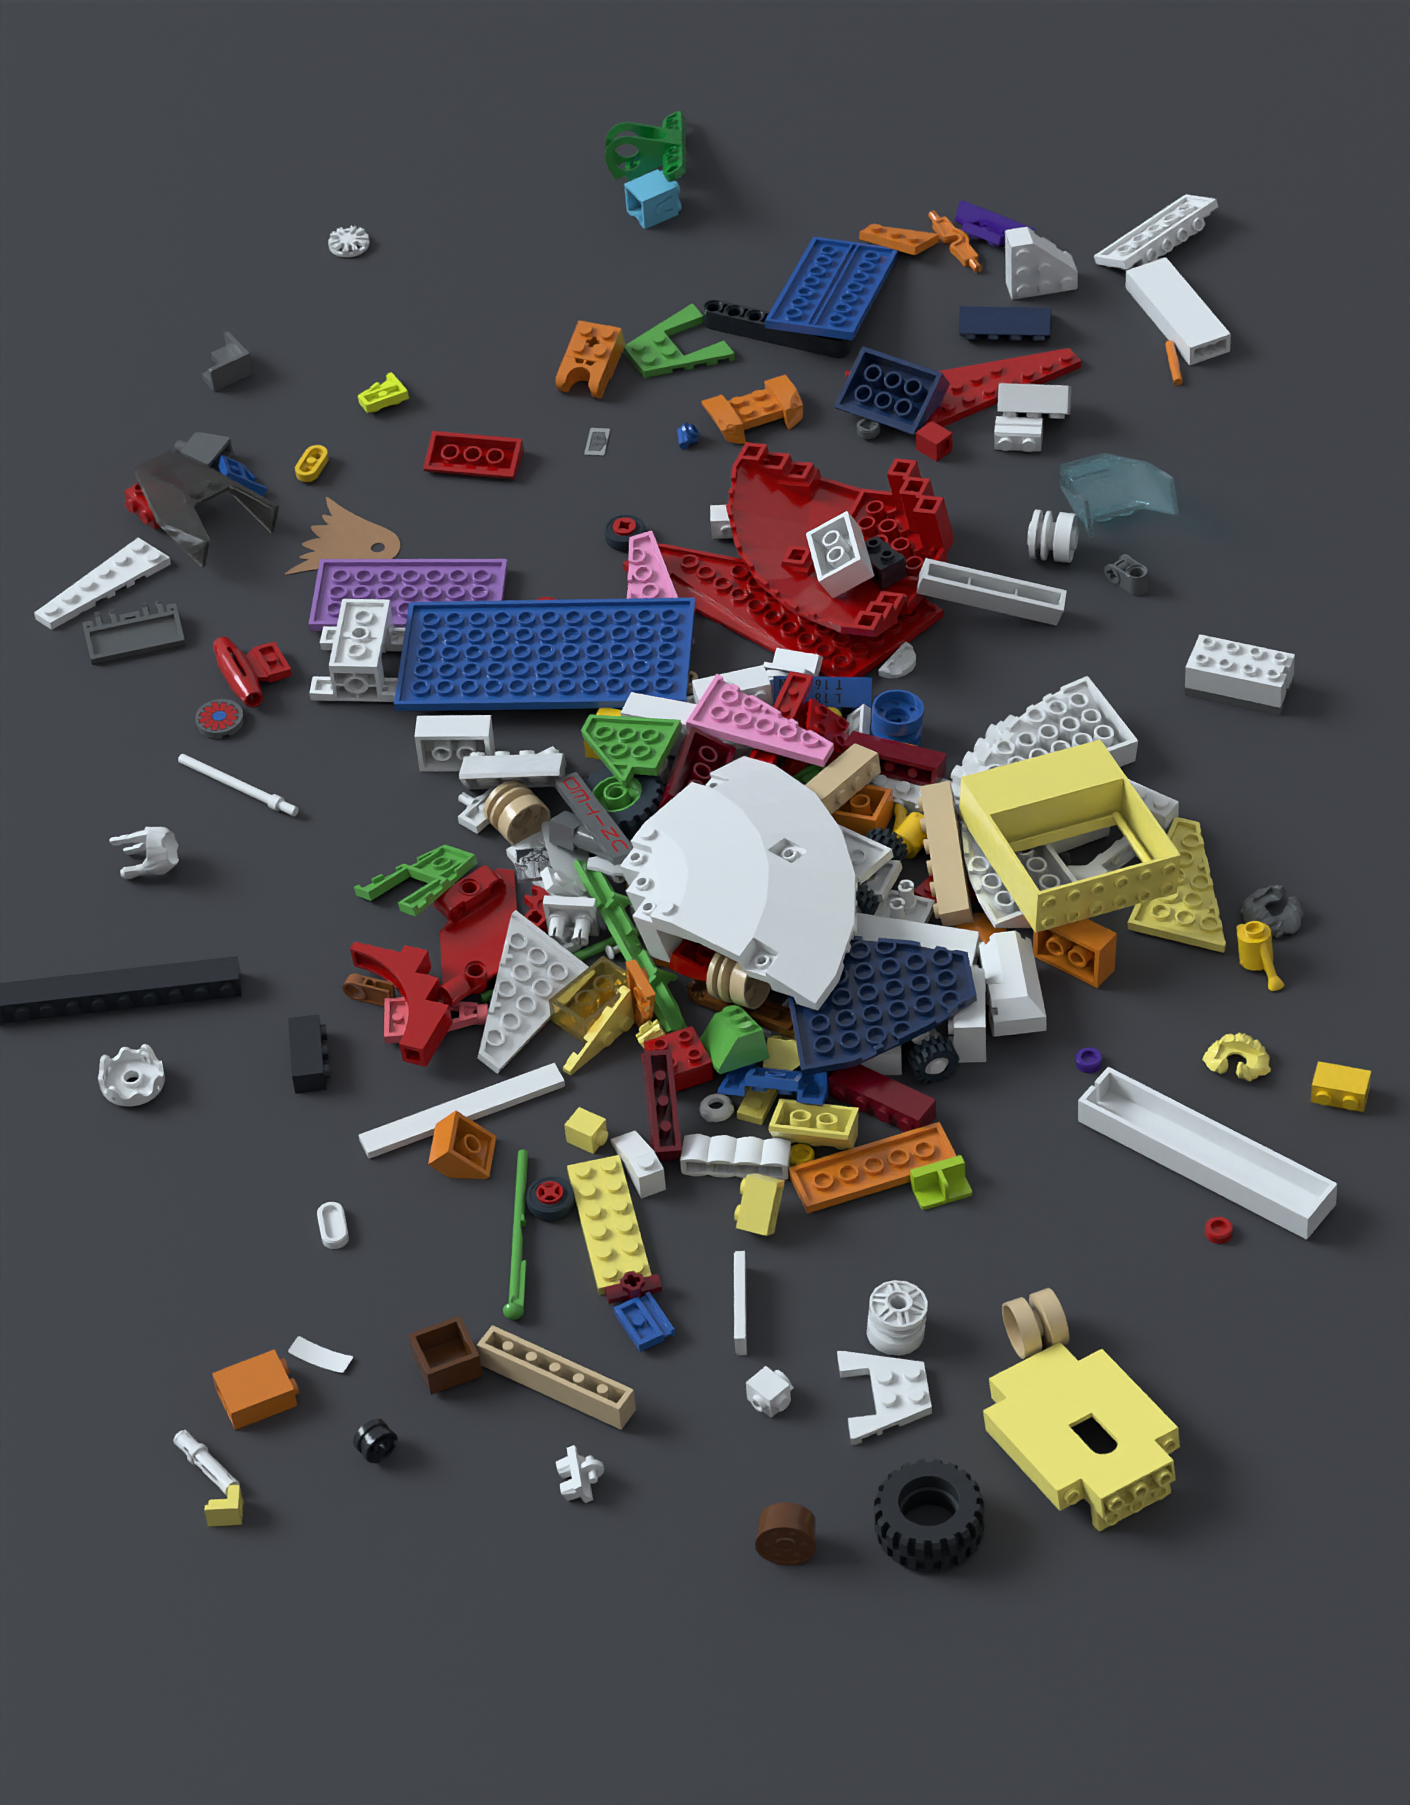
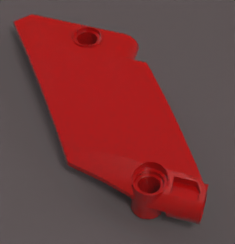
M484 865L453 884L433 902V907L448 920L444 928L440 930L443 985L438 988V997L444 1004L453 1006L471 993L480 994L484 992L487 988V982L497 975L512 913L515 910L517 911L514 870L501 868L492 870L488 865Z

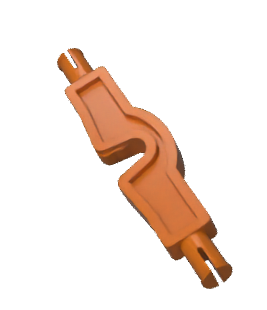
M935 210L933 212L930 211L928 217L932 220V229L939 234L942 243H951L950 252L963 266H970L975 273L980 272L982 266L978 262V254L969 245L967 234L955 228L947 217H940Z

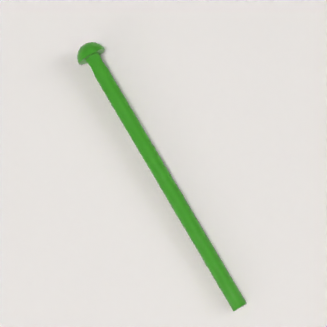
M523 1149L518 1151L509 1303L503 1307V1313L509 1320H518L524 1313L527 1262L526 1260L522 1261V1226H526L525 1202L528 1151Z

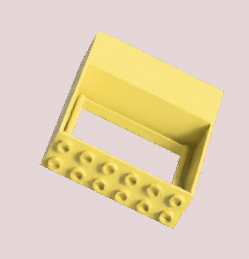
M1101 739L961 777L959 816L1035 933L1177 893L1181 855ZM1117 825L1142 863L1039 891L1015 853Z

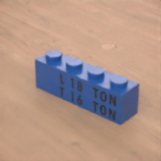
M774 676L773 706L787 676ZM813 676L814 683L805 700L806 703L813 698L826 707L836 708L840 712H842V707H852L853 712L863 704L871 708L872 677Z

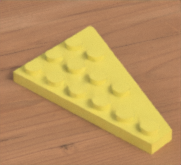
M1175 817L1167 836L1181 855L1177 893L1136 904L1128 920V929L1224 953L1226 941L1219 917L1217 900L1214 895L1213 882L1210 877L1208 859L1204 850L1200 823Z

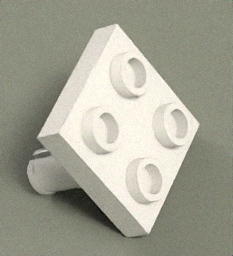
M902 880L898 885V891L890 890L885 901L879 903L874 915L927 924L934 911L933 904H935V900L914 895V883L910 880Z
M544 895L543 907L548 935L554 940L557 938L556 942L559 944L563 943V933L566 927H575L572 943L580 946V940H582V946H586L589 936H599L600 925L595 898Z

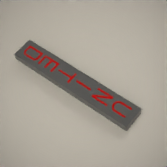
M575 772L553 779L554 787L612 864H621L634 847L578 773Z

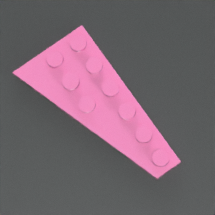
M648 531L629 537L627 599L678 598L653 532Z
M716 674L686 721L687 729L693 726L717 738L821 767L825 766L834 751L832 742L812 730H804L792 718L790 720L781 716L780 711L754 695L748 696L741 692L740 687L734 683L732 685L726 683L719 674Z

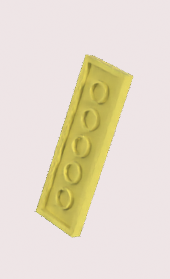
M620 1155L567 1165L599 1295L605 1294L604 1287L620 1283V1279L624 1277L626 1272L635 1271L638 1274H642L643 1277L650 1276L651 1272Z

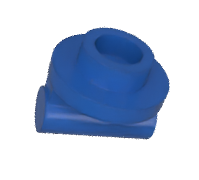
M685 422L682 424V427L677 429L679 447L681 449H686L689 444H695L699 441L698 436L700 433L694 424Z

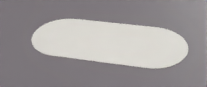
M544 821L541 829L551 867L556 871L563 872L574 880L582 882L574 867V862L576 859L588 863V858H590L588 851L580 848L571 851L549 842L550 821Z

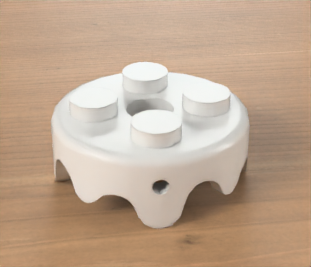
M143 1044L138 1050L123 1047L118 1055L112 1059L107 1055H103L100 1059L98 1081L100 1089L108 1101L116 1105L131 1107L147 1103L155 1098L164 1086L165 1074L162 1061L156 1058L149 1045ZM132 1077L138 1078V1079H137L136 1081H134V1082H127V1080H128L129 1078H132Z

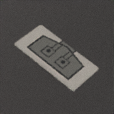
M590 428L584 454L604 455L610 429Z

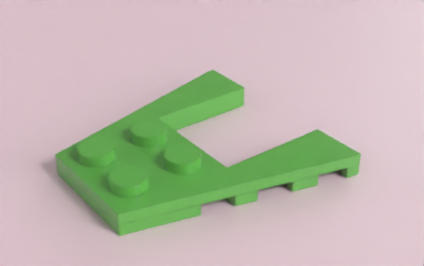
M690 304L624 347V354L644 378L673 373V369L681 367L685 370L694 369V365L706 363L707 366L718 364L717 360L726 358L729 361L735 360L734 352L725 341L684 356L668 336L704 323L703 315L694 304Z
M443 845L417 857V863L395 867L397 872L385 878L380 874L371 879L372 884L365 887L356 885L354 890L356 896L372 901L409 877L428 883L427 885L398 902L401 912L416 917L478 862L475 854Z

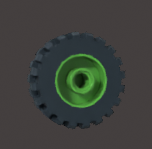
M606 766L599 768V771L596 773H590L587 779L583 780L630 841L642 827V824L658 811L659 804L663 798L662 795L665 791L661 777L655 775L634 774L628 787L623 788Z

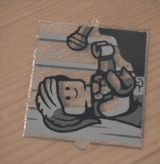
M546 847L515 850L516 863H514V869L517 870L518 883L542 881L541 872L547 866L552 868Z

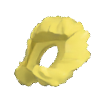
M1240 1032L1236 1035L1226 1034L1220 1040H1216L1202 1058L1211 1071L1224 1074L1228 1070V1060L1226 1058L1233 1054L1242 1055L1246 1058L1247 1063L1239 1062L1236 1074L1238 1078L1252 1081L1258 1078V1076L1266 1075L1271 1071L1269 1067L1270 1057L1265 1052V1047L1261 1045L1258 1039L1254 1040L1251 1036Z

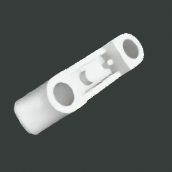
M1123 837L1115 841L1105 852L1098 854L1088 865L1068 866L1067 868L1076 880L1079 881L1118 870L1132 858L1138 856L1127 839Z

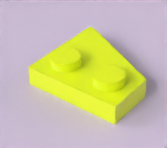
M392 372L386 375L387 380L380 385V383L376 382L370 389L358 395L359 404L367 413L377 412L381 408L397 405L409 399L408 391Z

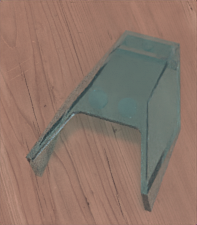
M1101 453L1060 464L1061 490L1090 538L1094 537V522H1106L1111 520L1113 516H1129L1133 514V511L1140 509L1172 515L1179 514L1173 477L1149 462Z

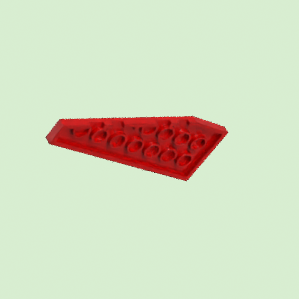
M1070 348L938 371L944 374L950 385L941 404L922 427L931 421L944 427L997 404L999 383L1042 385L1081 368V359Z

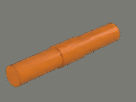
M1169 340L1165 343L1169 367L1174 385L1179 386L1183 383L1174 342Z

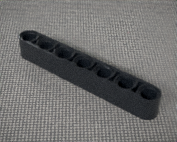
M714 299L706 301L703 305L704 323L708 329L833 358H844L849 354V340L765 328V320L770 313L769 311Z

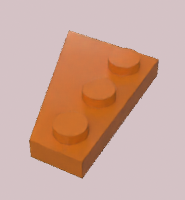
M871 224L860 231L859 240L916 255L939 242V234Z
M636 959L626 962L628 988L631 990L634 1021L638 1028H640L648 1020L652 1022L656 994L649 983L646 969L644 967L640 968Z

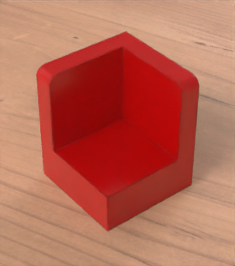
M931 421L916 432V449L938 462L953 450L952 432Z

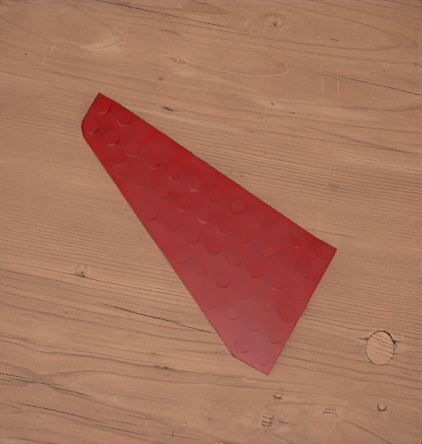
M658 544L678 598L695 597L696 612L773 653L776 652V648L820 655L823 657L818 676L863 677L894 654L905 642L909 643L943 617V609L923 598L910 615L899 613L897 617L898 623L876 637L841 633L792 613L758 585L741 558L668 544ZM629 560L623 563V570L629 573Z

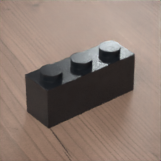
M319 1014L288 1018L291 1071L295 1094L326 1090V1079H330L329 1063L324 1062L325 1059H329L328 1045L323 1044V1040H328L326 1024L321 1025Z

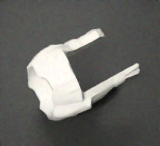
M146 826L145 830L110 838V843L113 846L126 843H140L124 848L123 853L127 855H133L145 850L147 852L143 864L123 867L120 870L121 876L124 879H133L147 874L162 875L179 862L177 855L178 843L175 835L165 827Z

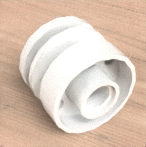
M1036 509L1028 529L1027 544L1029 547V558L1037 559L1041 550V560H1047L1050 550H1053L1054 561L1071 563L1078 543L1079 528L1077 527V514L1060 512L1057 521L1053 522L1052 511H1047L1043 521V511Z
M898 1280L885 1282L875 1288L870 1296L867 1337L877 1350L888 1355L900 1356L909 1354L919 1348L924 1340L928 1304L924 1292L916 1285Z

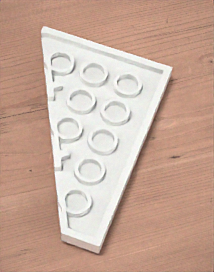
M516 910L512 913L477 1057L497 1074L592 976L594 971Z

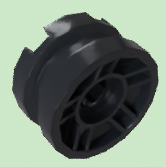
M376 1418L365 1423L357 1431L353 1439V1445L369 1463L381 1462L380 1458L382 1456L388 1457L396 1448L394 1442L398 1441V1436L382 1419Z

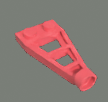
M403 997L385 998V1044L400 1043L408 1022L409 1008ZM459 1001L455 1005L449 1006L450 1011L459 1012V1018L452 1019L453 1023L448 1031L474 1024H486L489 1011L488 1004Z

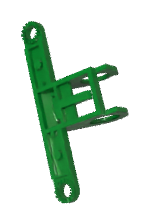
M677 111L667 116L663 120V127L631 122L619 123L612 127L606 136L605 161L614 179L617 180L626 176L630 182L663 165V175L668 182L679 179L678 176L682 177L686 173V125L682 112ZM623 131H631L638 135V137L622 136L614 140L616 135ZM623 144H631L639 151L632 156H623L616 152V148ZM625 162V169L618 167V165Z

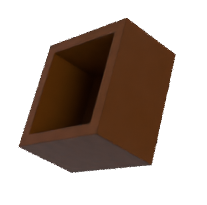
M461 1316L408 1334L412 1357L431 1395L483 1376L480 1355Z

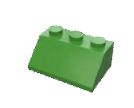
M727 1006L721 1012L715 1013L700 1038L712 1061V1066L719 1074L769 1059L763 1029L741 1006Z

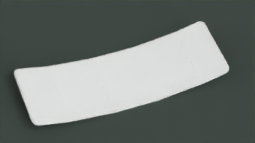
M300 1336L296 1338L288 1350L289 1353L304 1361L341 1373L345 1371L353 1359V1356L320 1347Z

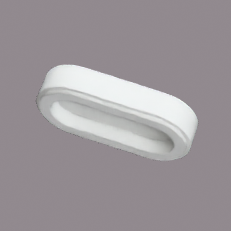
M336 1202L324 1203L317 1211L322 1243L329 1249H339L345 1246L349 1240L344 1209Z

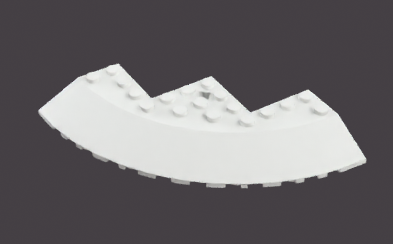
M1086 676L1062 686L1061 690L1053 695L1050 693L1044 696L1043 701L1035 706L1033 704L1026 709V713L1022 716H1016L1006 726V730L1000 736H996L993 745L983 754L980 764L974 773L1100 739L1119 767L1135 762L1138 740L1091 679ZM962 820L963 856L969 880L980 905L995 928H1032ZM1110 827L1019 851L1015 854L1039 891L1061 886L1077 880L1058 854L1108 836Z

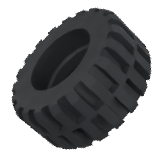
M925 1459L917 1460L916 1464L911 1465L908 1462L901 1465V1470H893L887 1475L888 1480H882L874 1498L876 1538L878 1543L882 1545V1550L889 1557L893 1555V1561L902 1566L905 1563L909 1569L916 1571L918 1568L925 1569V1572H933V1569L941 1568V1571L950 1569L951 1564L956 1566L965 1561V1556L970 1557L976 1551V1546L981 1543L983 1538L984 1499L978 1483L974 1479L971 1480V1475L964 1469L959 1471L958 1466L950 1462L946 1465L942 1463V1460L933 1459V1462H925ZM923 1505H938L954 1514L948 1521L934 1526L918 1525L905 1517L909 1511Z

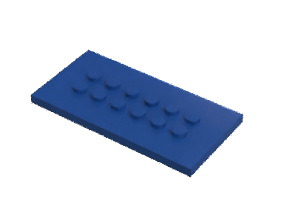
M813 237L765 320V328L853 340L899 256V251L879 245Z

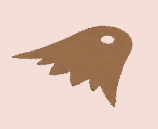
M326 497L327 506L332 516L322 515V518L329 525L311 526L312 531L320 538L302 543V546L314 552L300 556L299 558L307 559V561L293 567L285 575L316 570L319 568L320 559H393L400 550V540L392 531L349 512ZM376 543H381L385 546V549L381 552H373L371 547Z

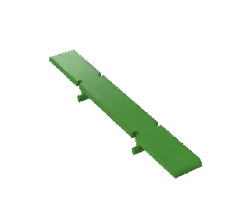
M576 859L574 867L591 898H595L596 907L601 909L599 912L625 960L628 962L636 959L640 968L644 967L646 969L649 983L656 994L653 1010L665 1032L672 1033L687 1028L679 1006L667 987V984L670 981H675L678 976L658 969L648 951L642 947L635 934L636 929L624 910L628 904L632 905L629 897L614 892L604 873L587 869V862Z

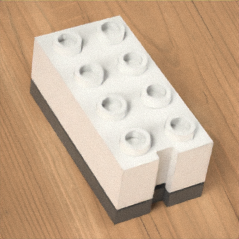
M1199 635L1185 669V695L1280 716L1286 703V696L1289 695L1294 683L1295 654Z

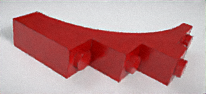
M354 942L350 948L354 967L365 969L388 982L394 983V987L408 1005V1022L399 1043L403 1062L427 1067L453 1023L449 1005L438 1002L440 1000L438 997L439 978L428 975L432 969L428 950L405 945L401 952L370 944Z

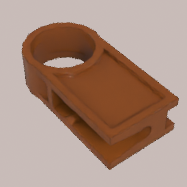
M350 974L342 988L344 993L351 999L385 1007V998L396 997L394 983L360 974Z

